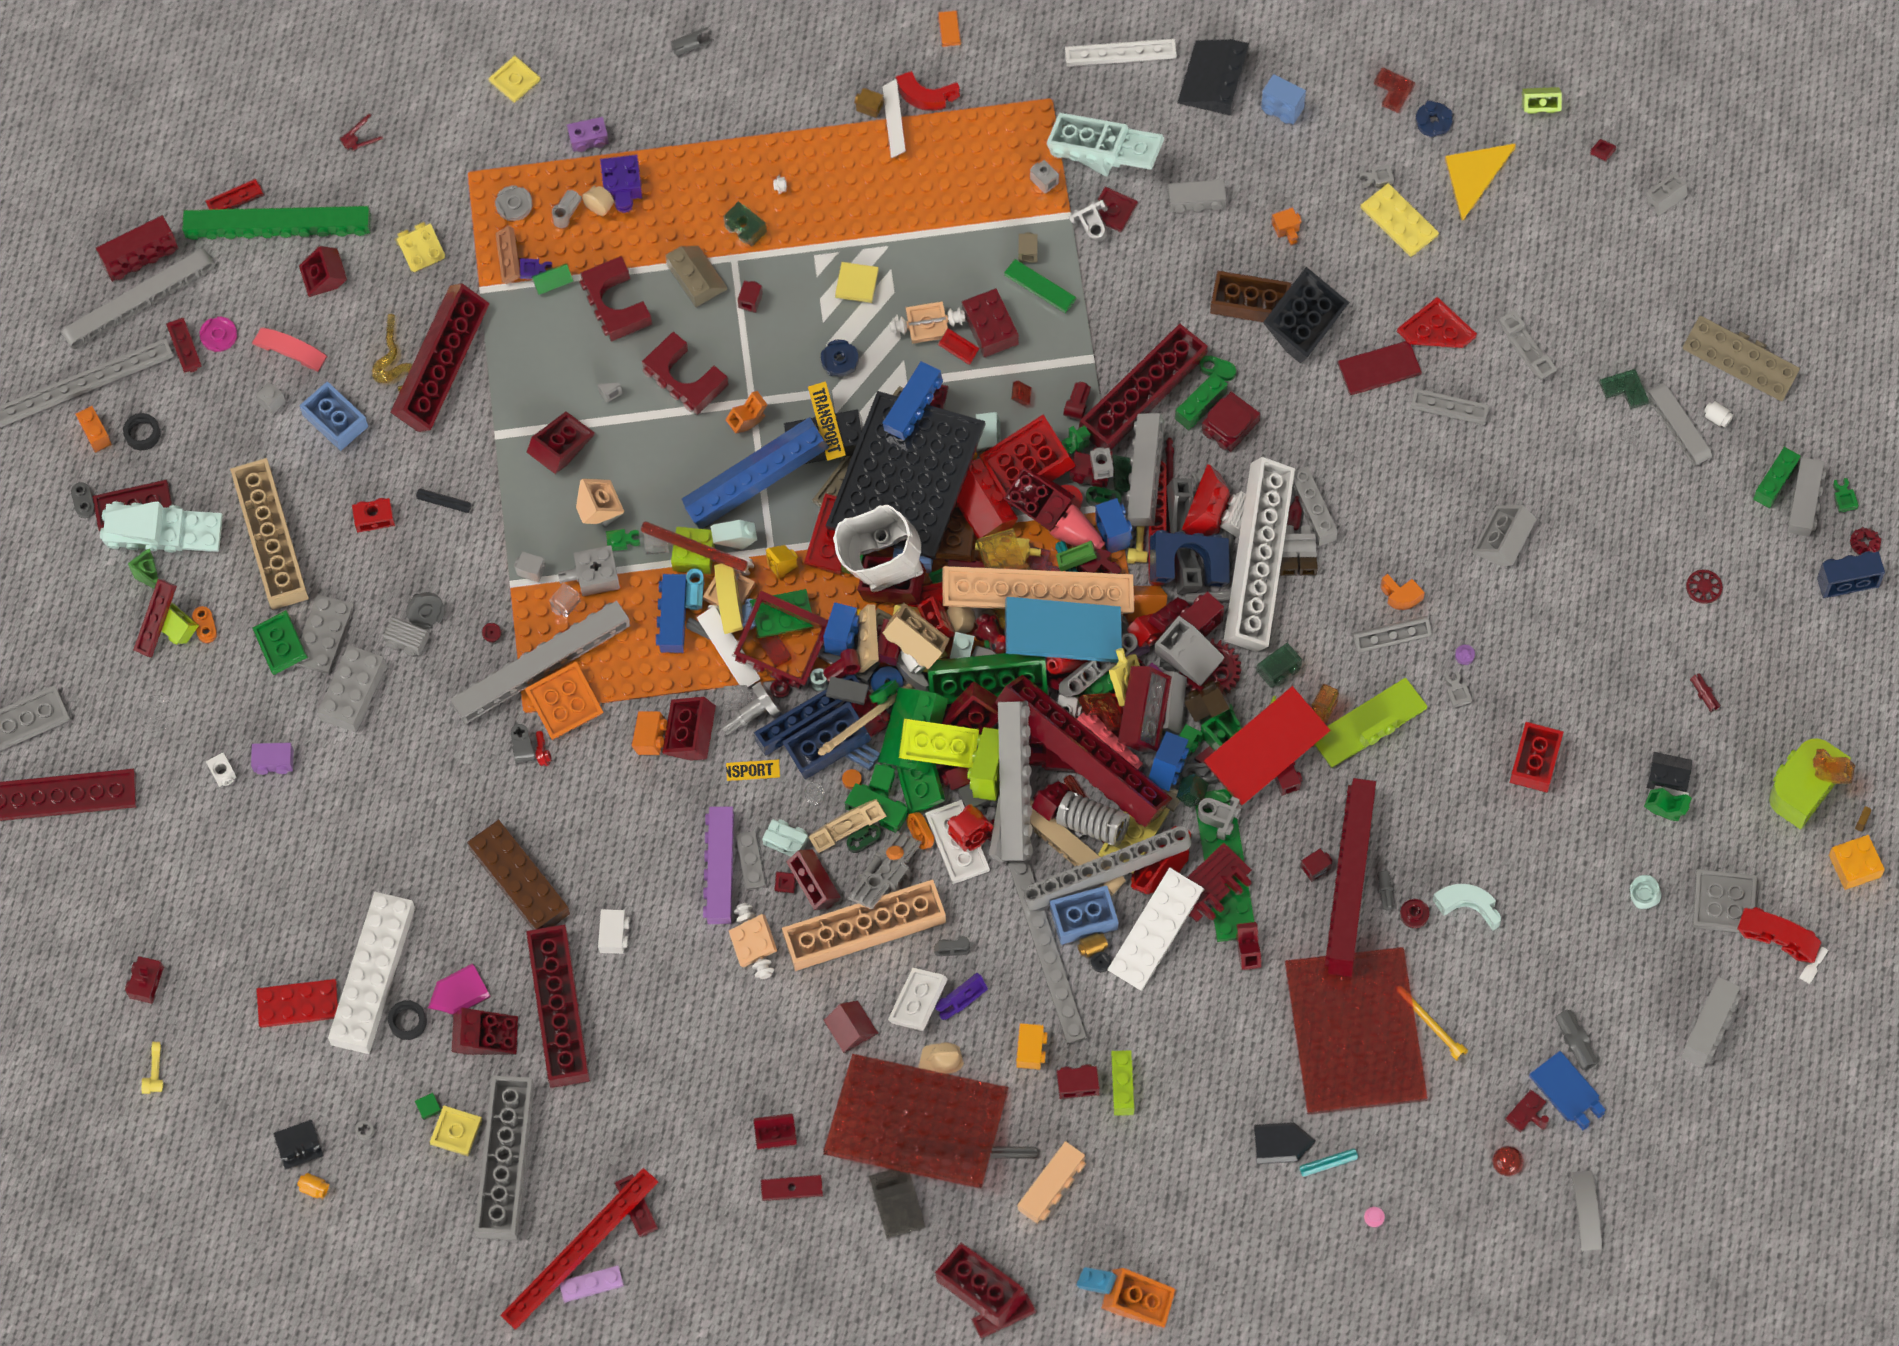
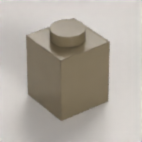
M1030 232L1019 234V262L1037 263L1038 234Z

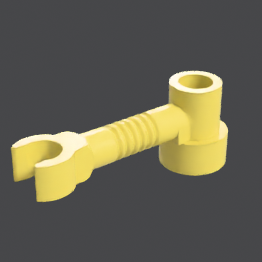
M1136 526V549L1128 548L1127 563L1147 562V551H1143L1145 526Z
M152 1042L151 1077L142 1078V1094L163 1092V1080H159L160 1042Z

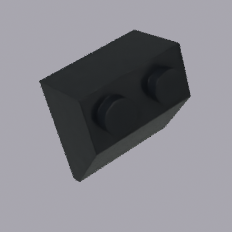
M1653 752L1646 788L1654 789L1655 786L1687 792L1692 760Z

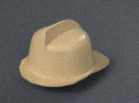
M948 1042L925 1046L922 1049L919 1062L920 1070L930 1075L955 1073L964 1065L960 1047Z

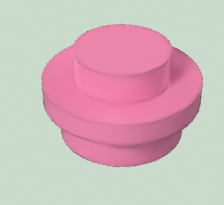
M1370 1207L1366 1210L1364 1220L1368 1226L1379 1227L1384 1222V1212L1380 1208Z

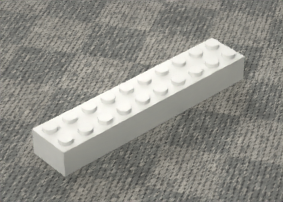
M1264 457L1250 464L1224 635L1225 642L1255 652L1269 647L1295 468Z

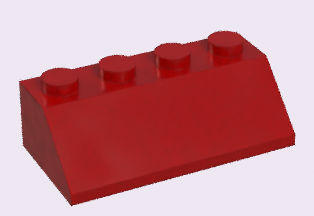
M972 460L956 502L957 506L970 527L973 528L978 540L1010 532L1018 519L1008 502L1003 499L1002 492L982 460Z

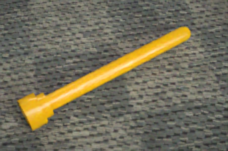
M1402 986L1396 987L1398 995L1450 1048L1451 1056L1456 1061L1459 1060L1458 1057L1462 1053L1466 1054L1468 1052V1049L1463 1044L1455 1043Z

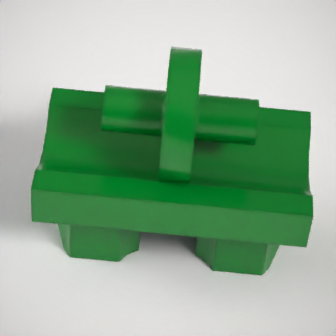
M1072 426L1069 428L1068 438L1063 439L1061 442L1069 454L1075 451L1083 453V449L1090 446L1088 439L1090 438V433L1085 426L1077 430Z

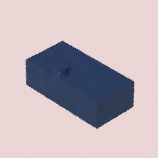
M847 702L782 742L804 779L813 776L872 740L866 728L862 726L835 746L829 753L826 752L825 755L818 754L823 744L835 738L860 719L850 702Z

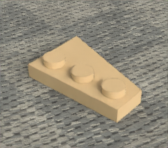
M868 604L859 613L857 654L861 668L860 673L866 671L879 660L875 605Z

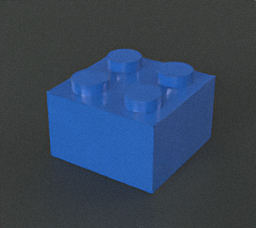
M1117 498L1095 505V522L1103 538L1102 540L1105 542L1106 550L1110 553L1129 548L1130 540L1132 539V525L1129 520L1126 521L1124 516L1126 515L1123 504H1119Z
M834 602L823 636L826 653L840 656L842 651L854 649L855 641L853 639L855 634L858 635L859 615H857L856 607Z
M1167 731L1154 758L1149 779L1161 789L1169 792L1171 786L1176 785L1179 774L1177 772H1182L1185 761L1182 759H1186L1189 748H1186L1188 739Z

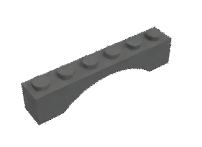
M1173 478L1166 486L1170 530L1174 534L1175 532H1184L1182 527L1193 501L1191 479ZM1190 548L1177 549L1174 558L1177 594L1197 593L1202 588V576L1195 552Z

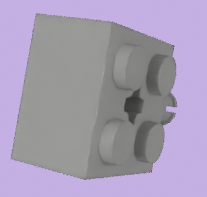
M611 545L575 552V569L558 571L560 584L574 580L579 582L582 597L620 589Z

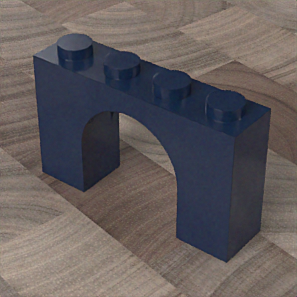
M1158 530L1150 536V582H1171L1175 578L1174 558L1177 549L1190 548L1195 550L1203 559L1205 586L1225 587L1229 583V538H1222V535H1212L1209 537L1204 536L1202 533L1186 535L1185 532H1175L1173 534L1168 533L1166 530Z

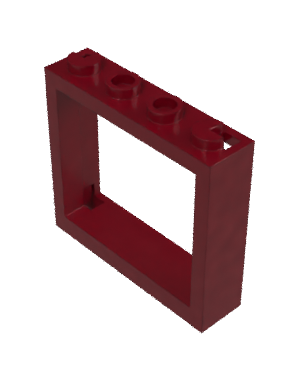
M760 591L732 653V657L740 664L745 665L748 663L752 665L753 669L763 673V671L771 673L770 676L776 680L789 681L788 684L792 687H803L824 642L823 636L829 620L764 591ZM761 602L821 629L800 678L740 652Z

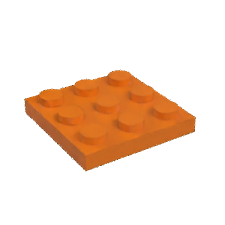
M577 662L525 688L552 740L604 713Z

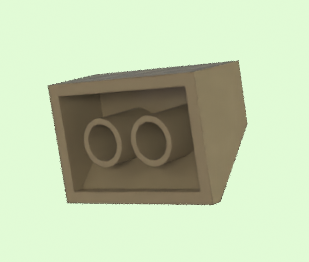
M681 246L665 255L668 268L695 307L728 290L699 246Z

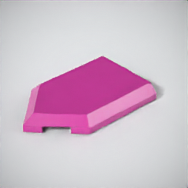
M473 963L436 983L428 1006L429 1009L453 1015L462 1007L471 1008L490 998L489 992Z

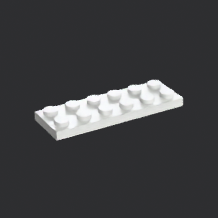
M1169 868L1107 970L1142 991L1204 888Z

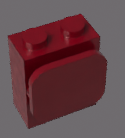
M1230 392L1210 410L1207 418L1202 422V432L1208 439H1214L1221 449H1227L1232 452L1259 423L1261 413L1236 394Z

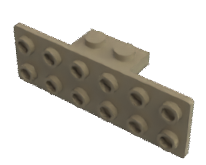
M1699 316L1682 347L1683 350L1779 401H1783L1800 368L1769 352L1770 350L1766 348L1767 345L1759 340H1756V342L1750 340L1748 334L1742 331L1733 333L1713 321Z

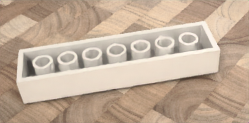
M374 892L328 1036L332 1046L370 1054L415 910L412 900Z

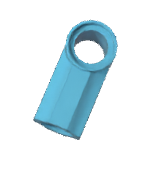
M691 569L686 575L685 607L691 610L702 609L704 577L699 569ZM694 577L700 578L696 583L691 582V579Z

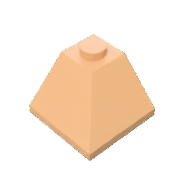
M580 480L576 509L584 524H598L624 513L611 480Z

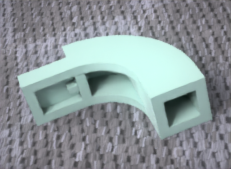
M1454 884L1439 890L1433 895L1432 901L1443 916L1456 908L1470 907L1482 915L1492 930L1500 926L1501 916L1496 909H1492L1495 906L1496 900L1488 892L1477 886Z

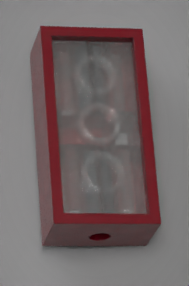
M1131 666L1118 738L1119 743L1139 752L1158 751L1170 691L1171 676L1151 666Z

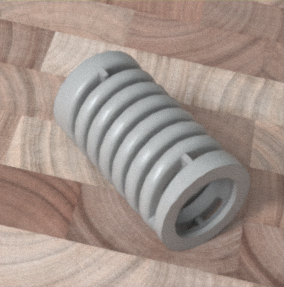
M1071 791L1063 797L1056 816L1057 824L1069 827L1079 833L1082 832L1084 835H1089L1097 840H1103V842L1115 847L1124 839L1130 821L1129 814L1117 811L1115 808L1110 809L1107 805L1104 806L1102 803H1097L1094 800L1090 801L1089 798H1083V796Z

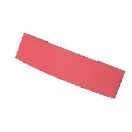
M261 328L252 342L253 345L269 351L271 349L301 362L303 366L319 372L327 358V355L311 345L272 329Z

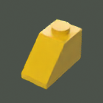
M786 545L766 549L768 567L778 579H781L798 567L797 554L793 549L789 550Z

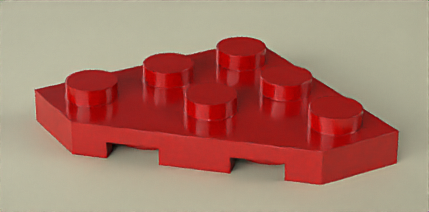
M1438 297L1397 328V333L1409 344L1464 348L1477 336V333Z

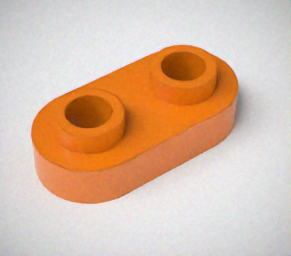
M200 606L192 614L193 621L199 625L196 633L201 642L211 643L217 637L213 616L209 608ZM201 613L205 614L203 617H199ZM205 630H209V633L204 634L203 632Z
M919 812L909 814L907 826L913 838L921 841L919 848H931L934 843V835L924 816Z

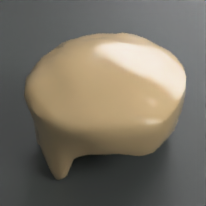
M594 185L582 195L584 205L599 216H604L614 203L612 195L601 186L596 187Z
M970 607L948 608L946 613L955 633L966 634L973 629L975 614Z

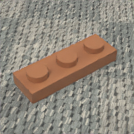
M507 226L495 233L502 283L509 284L520 277L514 228L511 226Z

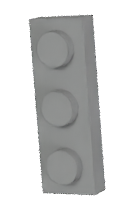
M755 831L736 834L746 891L764 888L765 882Z

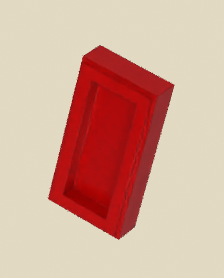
M949 328L946 329L938 343L940 347L968 365L971 364L979 350V347Z

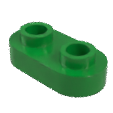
M896 679L883 684L871 693L869 697L872 703L882 704L888 700L887 697L897 693L899 685Z

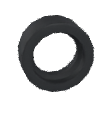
M134 414L125 421L123 426L125 440L135 450H148L159 442L161 436L160 427L156 419L150 414ZM139 423H148L153 428L152 434L145 440H134L131 436V430Z
M403 1000L396 1003L390 1009L388 1024L391 1032L397 1038L412 1040L418 1038L424 1032L427 1018L423 1008L418 1003L412 1000ZM406 1009L415 1011L419 1016L418 1025L409 1031L400 1030L396 1025L397 1015Z

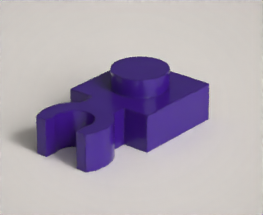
M520 258V279H532V276L546 271L545 268H551L552 262L539 264V259Z

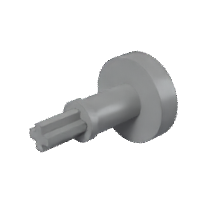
M761 681L752 687L758 698L741 710H737L733 718L721 725L726 735H729L741 725L747 726L749 722L766 710L774 719L783 713L771 692Z

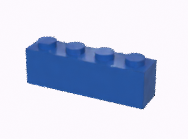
M920 361L883 421L884 431L902 440H905L907 436L912 434L914 424L922 418L925 406L931 403L934 396L933 393L943 383L941 370Z
M663 574L662 581H659V592H662V598L658 599V610H661V616H657V628H660V634H656V646L660 647L661 653H684L686 574Z

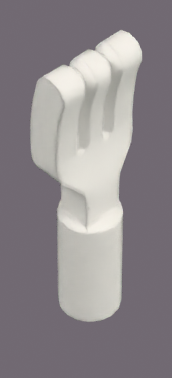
M1820 948L1815 962L1805 967L1799 977L1805 982L1807 981L1808 984L1811 983L1817 973L1818 964L1822 962L1828 952L1826 948Z

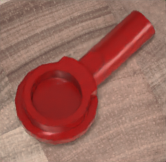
M537 731L535 733L538 744L537 750H535L537 761L540 766H549V761H552L549 750H545L543 731Z

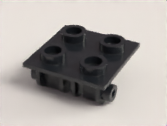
M312 1119L273 1133L285 1170L323 1157Z

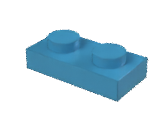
M1084 1267L1076 1286L1083 1290L1109 1294L1117 1275L1113 1272Z

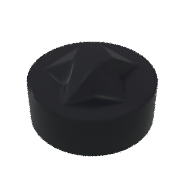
M1105 952L1095 953L1091 958V966L1096 972H1106L1111 965L1110 956Z

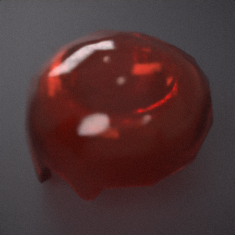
M1503 1146L1497 1149L1492 1158L1494 1169L1498 1174L1507 1177L1520 1173L1525 1163L1523 1154L1516 1147Z

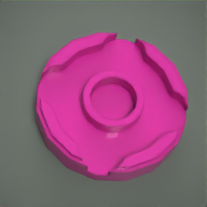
M222 316L208 319L202 324L200 329V340L203 346L210 351H225L237 339V329L234 323Z

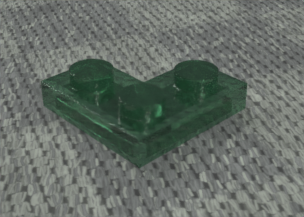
M1636 369L1599 380L1606 399L1624 393L1630 410L1649 403Z

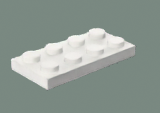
M962 800L925 813L952 884L990 871L981 846L973 851L967 849V852H964L948 834V820L953 816H958L965 808Z

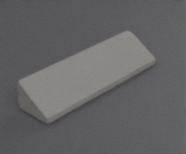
M1427 616L1351 633L1357 653L1432 636Z

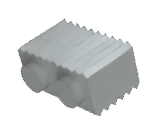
M392 617L383 634L384 641L388 647L403 649V652L410 656H414V654L420 656L430 637L428 630Z

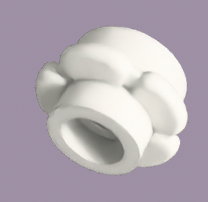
M779 175L777 179H774L773 183L774 190H778V193L781 194V192H786L787 184L786 178Z

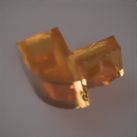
M1817 749L1816 756L1813 759V767L1816 769L1815 776L1831 783L1852 784L1855 765L1847 757H1832L1825 749Z

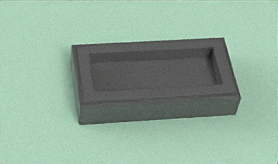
M831 677L826 697L864 705L869 685Z

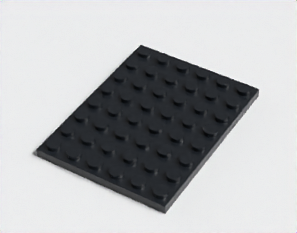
M877 391L827 520L826 528L836 531L838 523L846 518H853L867 513L880 505H889L897 512H900L918 532L921 541L920 556L935 560L986 423L980 419L926 405L922 418L914 424L912 434L907 436L905 440H902L884 431L883 421L895 404L898 396ZM886 533L880 535L879 541L885 540ZM907 539L889 547L904 551Z

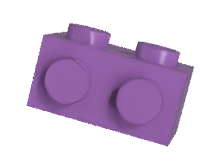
M603 117L567 124L573 152H584L589 148H602L609 144Z

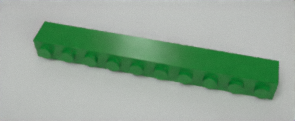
M369 206L183 210L182 230L185 238L190 240H197L198 238L214 240L217 237H225L227 239L244 237L252 239L258 236L263 238H272L273 236H281L283 238L291 236L309 237L310 235H318L320 237L337 235L343 237L347 234L364 236L365 234H370L371 212Z

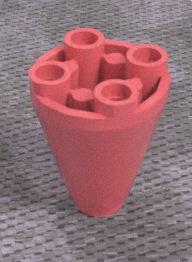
M1074 504L1068 508L1050 532L1054 538L1075 547L1092 541L1095 549H1101L1105 544L1100 534Z

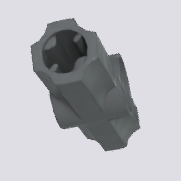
M1565 1010L1556 1015L1555 1019L1564 1034L1565 1044L1569 1045L1568 1050L1573 1052L1581 1069L1587 1070L1598 1064V1060L1589 1045L1588 1035L1584 1028H1580L1572 1010Z

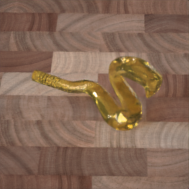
M388 314L386 342L389 352L373 364L372 376L373 380L377 383H389L401 373H409L413 365L411 363H403L390 371H384L394 361L398 353L393 336L394 314ZM398 386V387H397V389H398L399 392H400L402 386Z

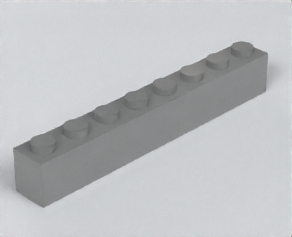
M1028 701L998 702L1001 860H1031L1033 853L1031 845L1032 826L1030 825V816L1032 814L1030 796L1032 789L1029 779L1031 775V767L1029 765L1031 748L1029 746L1030 727L1028 726V717L1030 715Z

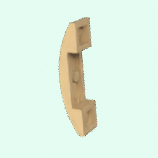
M875 799L840 815L808 837L817 852L820 853L835 845L836 841L868 824L869 826L887 815L878 800Z

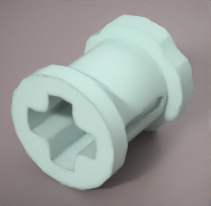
M821 668L814 669L810 674L812 688L816 691H823L828 687V680L823 674L824 669Z

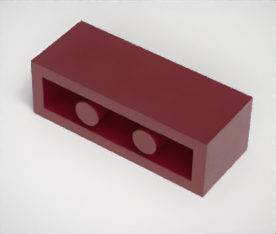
M813 849L798 850L786 861L814 910L829 909L841 898Z

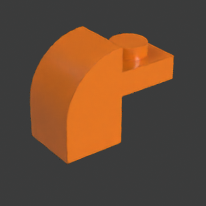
M754 391L750 394L744 405L733 407L725 420L735 434L747 431L763 420L765 417L763 412L768 404L758 391Z
M1388 574L1381 580V590L1388 596L1387 604L1394 609L1408 610L1424 599L1425 592L1413 579L1401 587Z

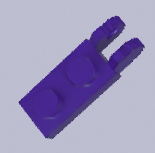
M975 973L947 995L946 998H941L936 1003L935 1009L938 1012L940 1011L939 1016L941 1019L948 1020V1018L959 1013L988 990L982 976Z

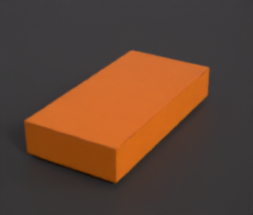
M957 11L938 12L942 47L960 45Z

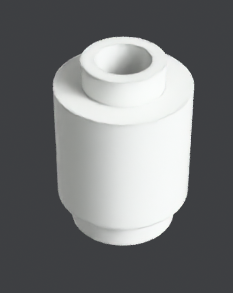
M1716 401L1713 403L1709 402L1704 409L1706 413L1705 418L1720 427L1726 428L1733 418V414L1730 413L1731 411Z
M902 650L900 651L901 659L910 673L915 672L919 674L926 669V667L920 666L910 654L907 655Z

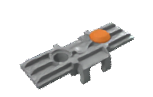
M897 831L885 849H882L880 853L876 852L873 856L874 859L863 874L857 877L859 883L848 899L873 909L888 888H891L893 892L900 890L898 882L903 875L905 880H908L911 876L910 869L906 863L921 845V841ZM879 864H882V865L879 867V869L876 871V873H875V874H872V873L875 871V869L878 867V865H879Z

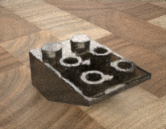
M908 1165L868 1176L886 1239L926 1228Z

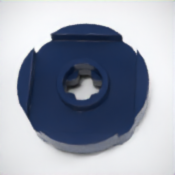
M1431 100L1427 101L1417 110L1415 117L1418 130L1429 137L1446 134L1450 130L1453 120L1451 109L1442 103ZM1435 116L1439 121H1434L1433 123L1430 117Z
M842 339L829 342L821 352V364L826 373L830 376L840 377L855 372L859 361L856 347ZM837 355L845 357L842 361L835 360Z

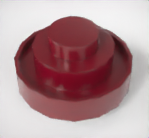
M1409 899L1401 906V921L1409 928L1415 929L1424 926L1429 918L1428 906L1422 900Z

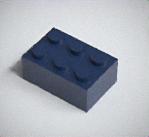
M1867 551L1858 556L1847 555L1842 559H1828L1824 561L1819 570L1817 581L1824 599L1879 588L1885 570L1879 551Z

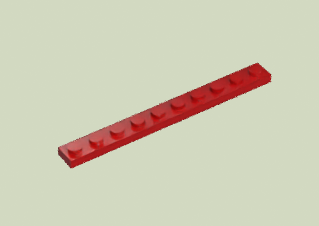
M642 1168L500 1316L516 1330L658 1183L657 1179Z

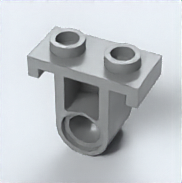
M1094 200L1089 203L1088 207L1076 209L1069 216L1074 226L1078 225V220H1081L1088 236L1097 242L1103 241L1108 233L1098 211L1100 209L1108 210L1103 200ZM1096 227H1101L1100 234L1093 235V230Z
M1232 797L1230 805L1211 798H1205L1199 803L1198 817L1202 822L1218 828L1217 838L1225 840L1226 835H1230L1233 830L1234 824H1232L1234 817L1238 818L1240 814L1239 799ZM1205 808H1210L1213 810V812L1205 813L1203 810Z

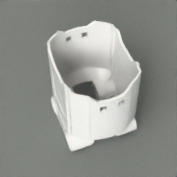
M880 505L872 511L853 518H846L838 523L835 536L833 537L836 554L841 564L855 577L868 584L872 592L881 591L924 573L919 560L921 541L918 532L900 512H897L891 506ZM886 533L885 540L879 541L880 535ZM907 539L902 554L870 569L863 568L860 560L861 555L879 551Z

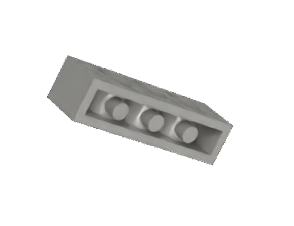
M1308 466L1294 472L1292 490L1295 496H1299L1298 500L1308 524L1312 526L1318 546L1335 541L1337 539V529Z

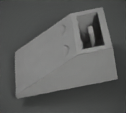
M1180 616L1177 617L1155 643L1154 653L1200 686L1225 658L1193 625Z

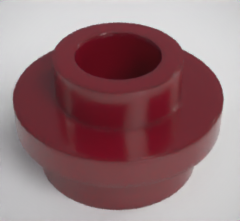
M783 679L781 681L775 680L771 684L770 690L774 697L784 698L789 694L790 686ZM783 687L784 689L783 691L779 692L777 691V688Z

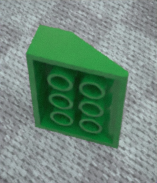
M899 687L878 763L928 774L930 762L899 758L904 719L942 724L949 699L936 693Z

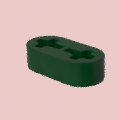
M1092 486L1086 491V501L1092 506L1110 501L1112 497L1117 498L1119 504H1121V495L1115 490ZM1093 493H1097V497H1095V499L1091 498V495H1093Z
M875 824L867 825L847 838L848 850L852 853H859L878 842L881 838L880 828ZM869 830H872L873 832L876 831V836H868ZM852 840H855L856 842L860 841L859 847H856L855 845L851 846Z

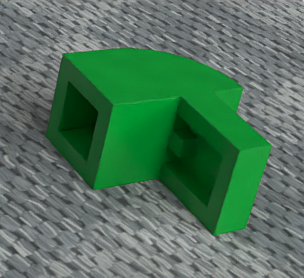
M1664 788L1650 790L1644 807L1653 814L1671 821H1679L1680 816L1688 812L1692 798L1687 794L1673 796Z

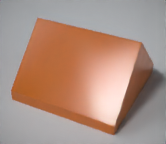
M1133 586L1134 613L1126 614V619L1128 623H1132L1137 617L1156 613L1166 606L1167 594L1161 586Z

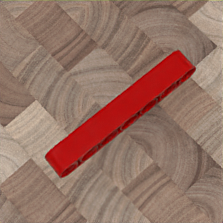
M1161 461L1158 487L1162 490L1158 491L1156 505L1162 507L1156 508L1155 522H1160L1162 525L1149 526L1148 580L1151 586L1162 587L1165 583L1150 582V536L1158 530H1166V465Z

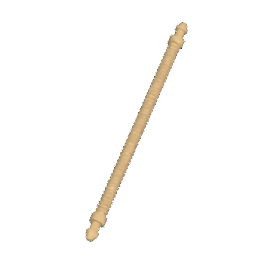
M908 683L901 688L913 689V686ZM897 693L872 709L835 738L823 744L818 754L825 755L826 752L829 753L835 746L895 702Z

